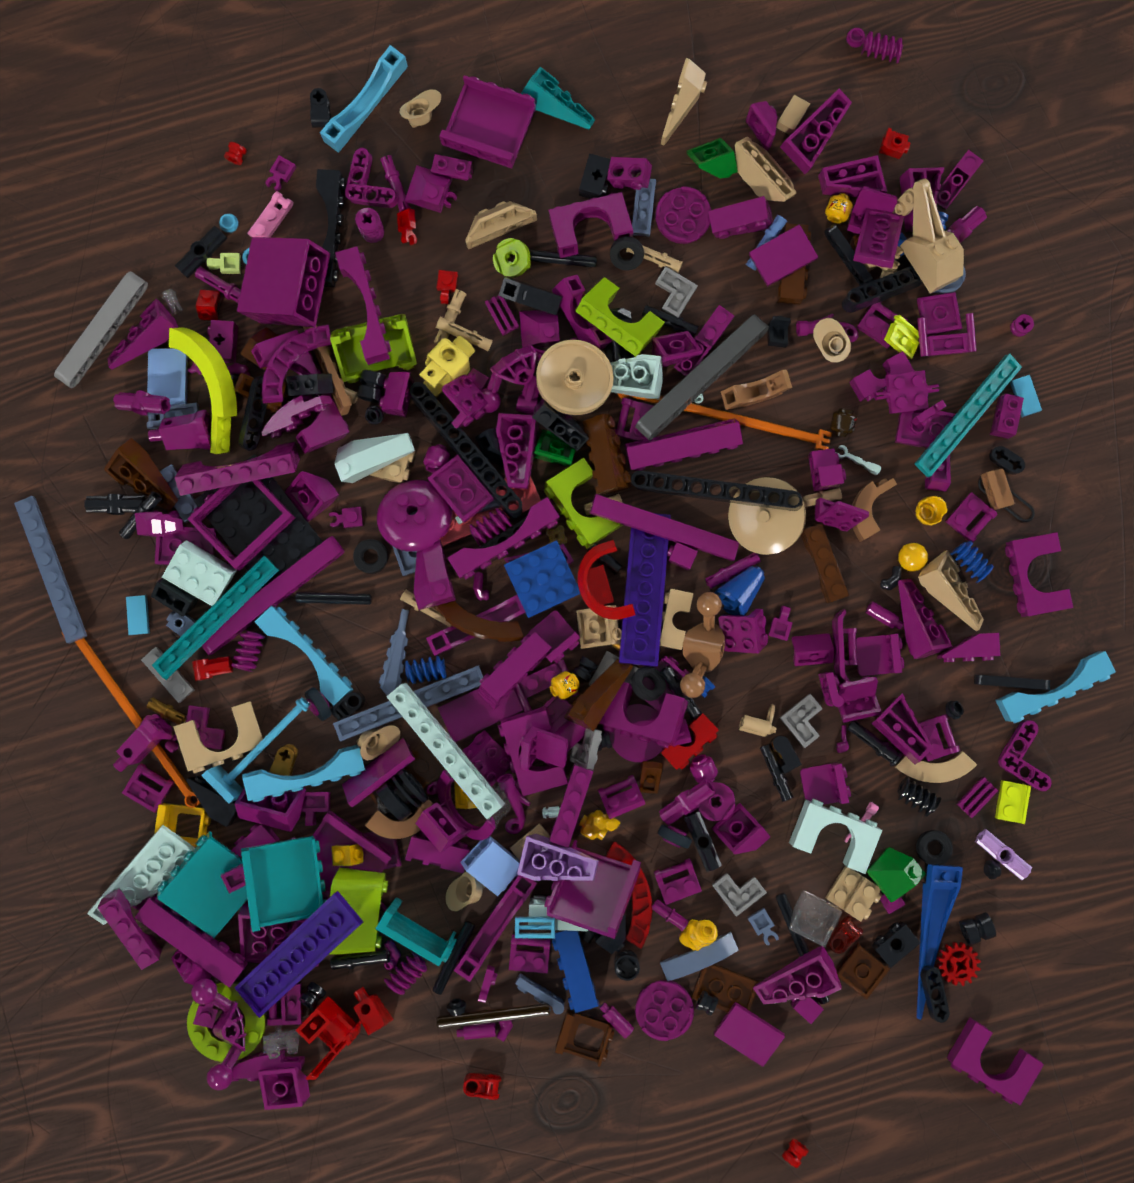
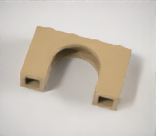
M251 701L231 707L238 727V737L232 747L222 752L211 751L203 745L194 720L173 726L188 771L193 770L195 774L204 771V766L212 764L213 767L224 764L225 759L231 758L233 761L242 758L243 753L251 752L263 740Z

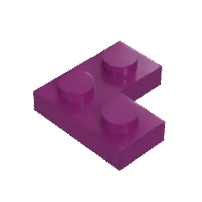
M189 705L186 722L195 721L203 745L208 748L223 749L226 730L207 727L210 708Z

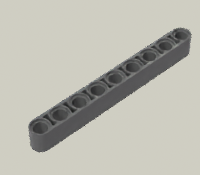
M752 315L637 422L635 428L648 440H652L766 334L769 326L757 315Z

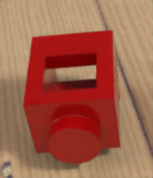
M888 128L884 134L879 153L900 159L903 153L907 154L911 144V142H908L909 136Z

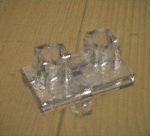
M277 1025L275 1032L263 1036V1054L267 1053L269 1059H274L280 1056V1050L287 1049V1053L290 1055L298 1053L300 1034L296 1032V1029L290 1031L289 1029L282 1030L281 1026Z

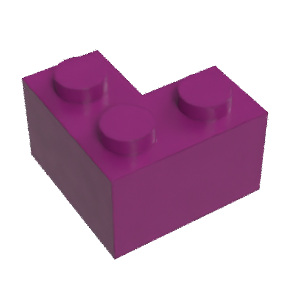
M834 448L811 451L808 454L814 492L836 489L844 484L846 473L842 469L841 464H839V456L835 453Z

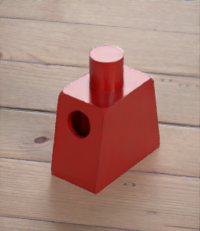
M364 987L354 992L359 1002L354 1006V1010L368 1036L393 1020L376 993L369 996Z

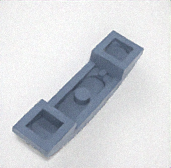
M730 931L717 937L712 944L702 947L699 951L691 950L680 956L675 955L661 961L660 964L667 981L709 967L739 951Z

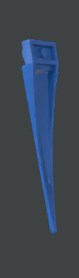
M928 864L926 883H923L917 996V1019L919 1020L922 1019L926 1001L920 973L924 966L930 965L934 967L947 921L961 888L963 867L933 864Z

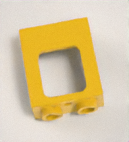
M170 803L159 804L154 834L162 825L176 833L177 819L180 813L201 816L198 838L180 836L182 839L196 847L198 839L202 835L206 836L208 834L207 827L211 823V818L204 808H190L186 805Z

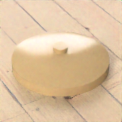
M566 340L556 343L547 349L538 363L536 384L540 395L552 408L564 414L583 415L595 411L607 400L613 386V370L608 358L599 348L585 341Z
M771 477L758 478L746 483L747 485L797 491L789 483ZM740 490L736 492L733 498H736L740 495ZM757 491L750 494L751 500H757L760 497V493ZM773 494L770 496L769 501L776 503L780 496ZM791 497L788 502L792 506L797 505L799 498ZM804 502L802 508L798 511L730 503L728 513L729 525L732 534L744 548L758 554H775L788 549L799 539L806 522V509Z

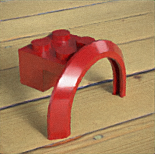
M614 540L599 544L587 552L579 566L578 587L584 602L594 613L606 619L619 620L635 615L633 604L616 608L604 606L614 603L604 565L590 569L591 565L598 558L617 551Z
M329 996L296 1029V1032L309 1044L318 1036L331 1049L305 1078L306 1080H316L346 1045L349 1046L361 1031V1021L359 1020L355 1023Z

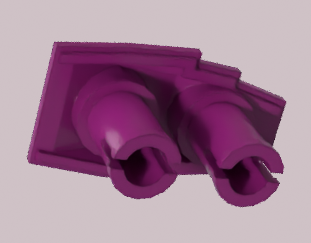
M154 510V512L135 513L137 535L152 537L173 535L175 532L184 530L183 519L179 517L180 515L177 511H171L169 514H163L157 510Z

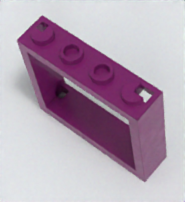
M260 480L252 482L283 514L236 558L201 521L240 484L219 488L215 494L212 493L204 500L205 503L201 507H196L188 518L233 568L239 571L296 518Z

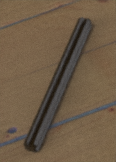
M545 1003L464 1013L459 1016L437 1017V1027L441 1029L548 1016L551 1009L550 1005Z

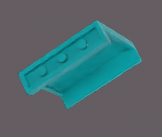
M209 831L206 836L202 835L198 839L197 846L193 851L189 850L185 854L182 864L180 866L176 865L173 868L167 881L163 880L157 888V899L215 938L247 901L246 886L231 893L228 892L221 874L243 864L242 858L214 839L212 832Z
M314 836L241 848L252 932L260 931V927L309 918L327 901L326 899L323 900L322 892H325L324 880H320L319 873L323 872L322 861L317 860V853H320L319 840L315 841Z
M396 897L385 911L376 930L437 966H440L442 961L446 963L457 940L454 938L456 932L453 931L448 941L444 940L397 912L403 901Z

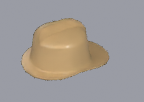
M427 90L420 93L400 108L401 116L408 119L413 128L427 124L432 118V110L441 101L440 92L437 90Z
M825 318L816 324L813 330V337L826 360L838 363L848 357L851 351V343L842 325L832 318Z
M388 725L379 730L374 728L362 733L356 741L360 747L361 757L365 760H372L384 753L399 741L400 730L394 725Z
M468 872L463 873L447 889L446 904L448 908L452 911H459L468 904L479 901L485 886Z

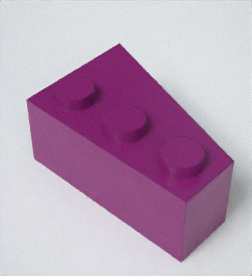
M765 196L709 211L712 233L719 239H725L732 235L763 231L768 229L773 223L771 207Z

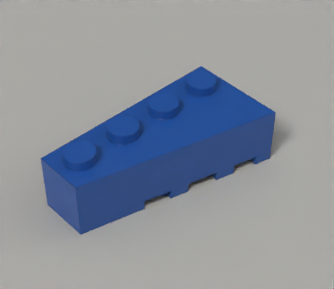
M565 930L555 933V939H552L554 950L559 951L560 958L557 961L560 970H564L565 978H562L565 990L569 989L571 995L568 998L570 1009H574L575 1013L600 1006L599 1000L596 999V990L590 977V969L584 956L585 952L579 931Z

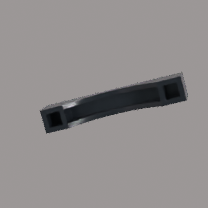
M317 169L316 189L324 200L328 213V230L322 248L331 253L324 287H335V281L339 279V271L336 270L338 261L335 252H339L338 244H341L342 240L339 226L343 225V215L340 213L341 208L344 207L342 189H345L346 181L340 170Z

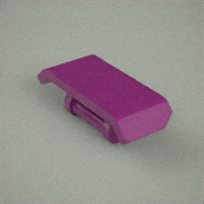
M845 609L840 610L832 619L834 675L837 676L841 683L849 681L845 674V665H858L856 650L857 628L843 629V619L847 613ZM843 634H848L849 660L844 659Z

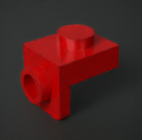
M200 290L196 302V309L200 320H218L217 307L221 297L219 291Z

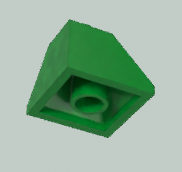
M722 138L686 151L687 155L700 169L720 179L728 178L738 172L735 153Z
M890 847L886 848L866 871L891 903L914 888L926 874L914 858Z

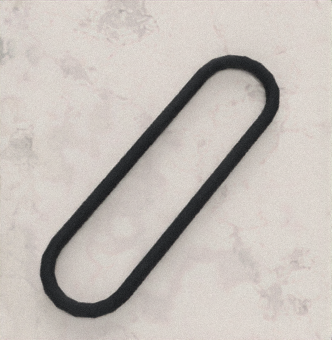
M980 477L978 481L979 489L986 494V491L981 486L982 479ZM1011 490L1014 497L1031 509L1032 515L1029 519L1025 520L1008 507L1004 509L1021 522L1031 521L1035 516L1034 508Z

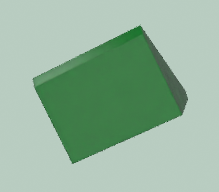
M542 430L534 451V457L570 467L576 450L552 432Z

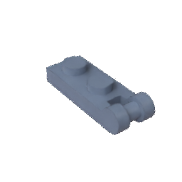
M199 404L172 405L169 412L160 414V420H156L158 413H148L146 415L148 416L147 428H159L164 418L196 413L200 411Z
M519 974L515 984L518 985L517 988L525 994L531 993L534 995V999L541 1004L548 1003L553 1007L555 1014L563 1013L564 1001L562 998L523 974Z

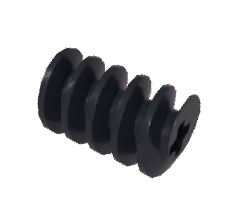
M905 777L897 789L899 801L903 797H905L904 804L906 805L912 801L911 808L913 809L918 805L919 813L925 809L926 817L938 808L942 799L941 797L937 798L935 793L930 794L929 789L923 790L922 785L916 786V782L910 781L909 777Z

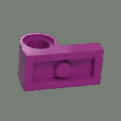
M950 454L931 477H926L925 489L947 491L951 484Z

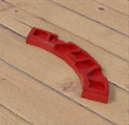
M616 841L613 842L605 857L632 865L633 860H635ZM640 867V873L631 894L633 909L631 923L626 933V940L642 949L650 930L652 898L647 879Z

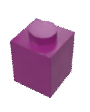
M676 542L668 550V562L690 570L698 551Z
M808 997L806 1000L791 999L792 1002L790 1004L793 1009L810 1024L824 1010L812 997Z

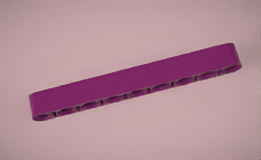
M334 536L326 539L253 595L202 645L206 653L210 656L220 650L255 623L269 607L277 606L343 555L345 551Z

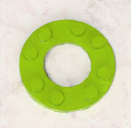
M235 981L230 988L224 983L218 982L215 983L217 992L231 1001H236L238 1003L237 1006L245 1017L246 1051H242L237 1059L239 1060L250 1054L262 1040L266 1030V1013L260 1018L254 1013L235 989L240 982ZM193 1001L187 1017L189 1037L201 1054L211 1060L222 1062L232 1045L213 1036L208 1027L193 1024L199 1006L198 1003Z

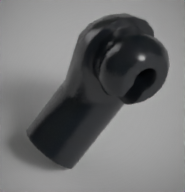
M893 566L891 577L887 580L882 579L880 587L888 591L898 586L903 567Z

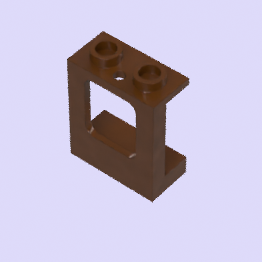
M567 1009L555 1046V1053L563 1055V1052L579 1056L597 1062V1066L600 1067L602 1061L605 1062L608 1055V1050H606L607 1044L612 1042L614 1036L612 1025ZM583 1023L604 1031L601 1046L597 1052L574 1044L579 1024Z

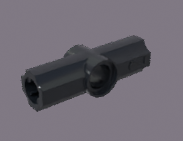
M214 226L200 241L192 243L190 251L175 267L189 278L203 263H207V258H212V254L228 238ZM201 249H205L202 255H198Z
M123 494L86 496L84 507L87 513L124 515L125 513H135L138 505L144 502L146 497L125 496Z
M696 811L683 817L706 872L721 867L722 864L700 812ZM703 836L707 837V844L699 846L698 839Z

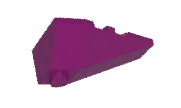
M157 298L140 315L142 318L140 323L136 327L132 326L129 329L130 332L127 340H121L107 358L110 369H114L165 343L169 339V328H178L175 318Z
M498 413L496 433L509 488L528 489L539 430V423L532 418V415Z
M440 539L434 543L435 545L417 551L414 595L418 610L456 600Z
M912 579L899 580L898 586L906 642L913 658H925L952 648L953 646L942 624L937 625L932 617L934 612L932 609L929 610L923 604L924 597Z

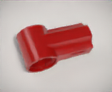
M225 656L211 660L193 661L195 681L232 673L233 666L231 664L233 662L231 657Z

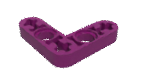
M365 148L357 149L353 155L346 185V197L354 204L384 208L395 207L398 204L399 197L393 189L367 185L372 165V155ZM358 172H363L362 178L355 180V175ZM357 191L359 194H355L353 197L352 193H355ZM371 192H376V197L373 200H368V195ZM390 195L392 196V199L390 198L388 201L385 198H383H389Z
M1024 720L1018 725L999 756L998 764L1002 769L1038 791H1047L1052 784L1050 777L1022 760L1038 733V725L1034 721ZM1025 725H1031L1030 729L1032 730V732H1027L1025 734ZM1019 734H1021V735H1024V734H1025L1024 737H1027L1028 739L1026 740V739L1023 738V737H1019ZM1016 740H1021L1023 743V747L1019 751L1014 749V742ZM1011 757L1010 761L1017 764V766L1006 765L1005 758ZM1024 766L1029 769L1027 777H1022L1020 774V770ZM1035 776L1038 779H1043L1045 785L1039 786L1040 783L1032 778Z

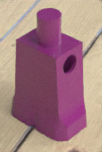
M206 410L188 415L164 418L159 429L148 431V437L151 442L163 440L166 450L193 448L211 450L212 418Z
M158 714L145 716L140 726L116 751L120 757L113 764L115 769L122 772L128 765L140 763L162 739L171 740L173 737L172 727Z

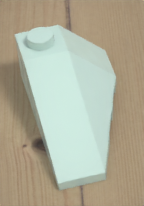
M642 354L634 358H623L610 363L614 376L611 392L640 398L660 399L663 383L661 356Z
M409 433L353 440L338 448L335 467L341 482L354 483L414 452L415 449Z

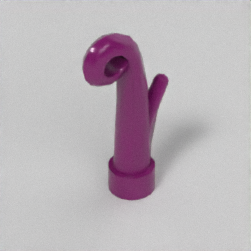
M834 314L815 321H797V336L813 334V330L820 320L833 318ZM839 322L846 334L847 331L852 334V336L848 335L850 342L856 341L858 330L849 323Z
M504 774L497 781L517 818L507 821L505 829L510 834H517L523 829L525 824V813L522 803L530 806V802L518 791L512 774Z

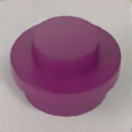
M860 28L851 29L846 36V41L851 47H860L865 41V33Z

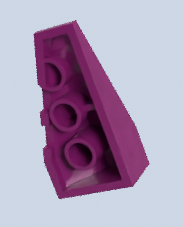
M822 945L753 986V989L764 1005L786 1002L791 999L806 1000L808 997L816 996L817 998H822L841 990L842 986L834 963Z

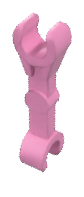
M870 802L861 821L866 822V819H870L871 816L876 814L879 807ZM850 833L845 836L844 841L846 843L851 838Z

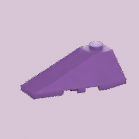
M539 834L526 836L517 875L534 881L594 880L599 860L571 847L550 842V838Z

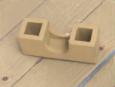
M670 589L669 593L665 592L663 603L666 604V608L662 612L660 646L682 650L686 631L675 628L672 618L676 612H690L693 593Z

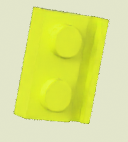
M895 315V321L891 323L884 340L899 353L903 351L907 359H912L919 345L918 330L901 315Z
M1001 780L995 818L1025 824L1031 786Z

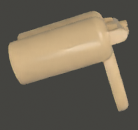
M770 705L766 720L744 715L741 718L739 730L763 737L767 736V734L776 733V727L772 726L775 705Z

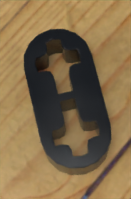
M998 446L990 451L989 458L991 462L1009 474L1016 475L1024 470V460L1006 447ZM1001 451V456L1003 458L997 459L996 453ZM1017 462V467L1019 468L1014 470L1011 463Z

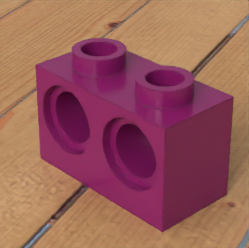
M611 157L607 179L617 189H623L624 187H631L635 190L648 188L652 165L647 158Z

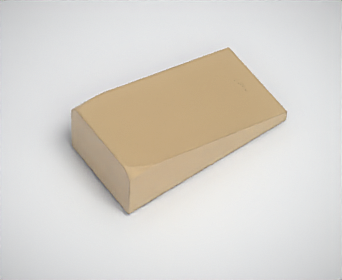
M794 95L777 122L776 128L791 135L799 125L810 103Z

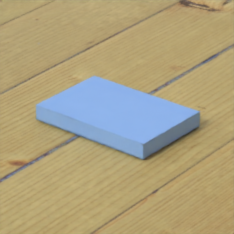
M177 349L149 350L147 393L156 396H166L170 399L171 406L187 404L188 356Z

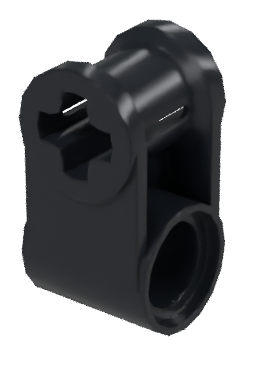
M315 88L310 93V118L312 128L325 127L331 119L330 102L322 88Z
M360 692L349 693L330 709L331 714L338 721L350 717L363 707L365 697ZM353 695L358 697L359 704L357 706H354L351 703V697Z

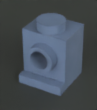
M172 611L166 619L168 621L166 626L181 637L196 621L187 614L183 617ZM179 620L182 621V625L180 627L177 626Z

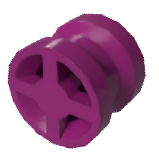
M1020 315L1012 321L1010 330L1013 335L1022 337L1033 329L1034 321L1029 315Z

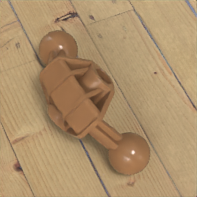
M705 592L699 596L697 609L703 615L704 623L688 630L683 641V656L694 669L692 673L685 675L680 682L682 693L689 698L699 697L704 692L705 681L703 676L705 672H711L720 663L724 654L725 637L720 626L715 624V615L720 612L722 602L720 597L713 592Z

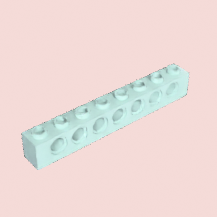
M407 683L401 684L387 696L389 701L486 819L490 818L504 806V801Z

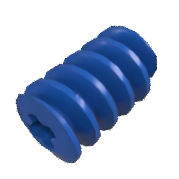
M972 541L964 542L955 548L950 555L957 553L958 555L955 560L962 559L963 561L960 566L967 565L968 567L965 572L973 571L971 578L978 577L975 582L978 583L992 571L994 566L992 564L987 565L988 559H982L983 553H977V547L971 548L973 545Z
M438 655L434 662L431 657H428L427 663H425L423 658H421L420 664L415 659L411 666L408 661L405 662L408 683L411 680L412 684H416L417 678L422 683L425 677L427 681H431L432 675L435 680H439L440 674L443 679L447 677L444 658L440 660Z

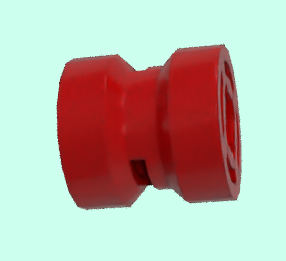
M792 1138L789 1143L790 1147L783 1152L782 1157L790 1165L799 1168L802 1163V1157H805L809 1150L801 1142Z

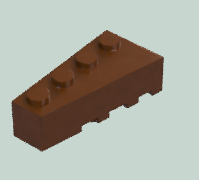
M600 414L584 420V432L589 436L586 442L591 447L589 458L595 465V471H592L593 479L598 481V487H595L596 494H613L630 488L631 476L626 470V459L620 450L621 442L615 433L614 419L610 414Z

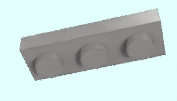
M155 647L141 661L177 702L181 703L195 689L178 670L167 680L160 676L152 664L163 653L158 647Z

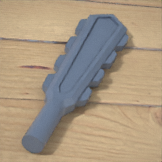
M402 609L398 629L391 636L390 643L392 645L387 650L388 660L384 661V674L381 675L379 680L380 688L387 696L402 683L400 674L404 670L402 660L406 657L404 647L408 644L405 629L409 610Z

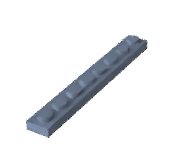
M30 496L15 502V507L66 643L70 644L87 637L36 498Z
M478 665L413 692L426 707L479 687L481 684L479 681L483 678V675ZM388 701L337 721L333 725L341 742L403 716Z

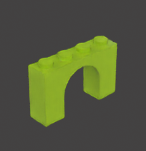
M604 277L582 298L576 312L636 357L652 341V338L657 336L665 322L651 311L637 323H627L615 317L608 305L613 301L619 287Z
M582 458L546 481L544 492L549 499H553L559 514L565 516L568 527L571 530L574 529L578 535L577 540L582 546L585 545L588 549L623 525L598 516L592 518L584 517L574 509L571 502L572 491L593 477V470L587 461Z

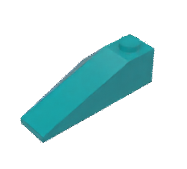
M539 67L521 94H528L535 98V110L589 130L595 119L581 104L572 101L571 94L568 91L563 92L558 86L559 81L542 67Z

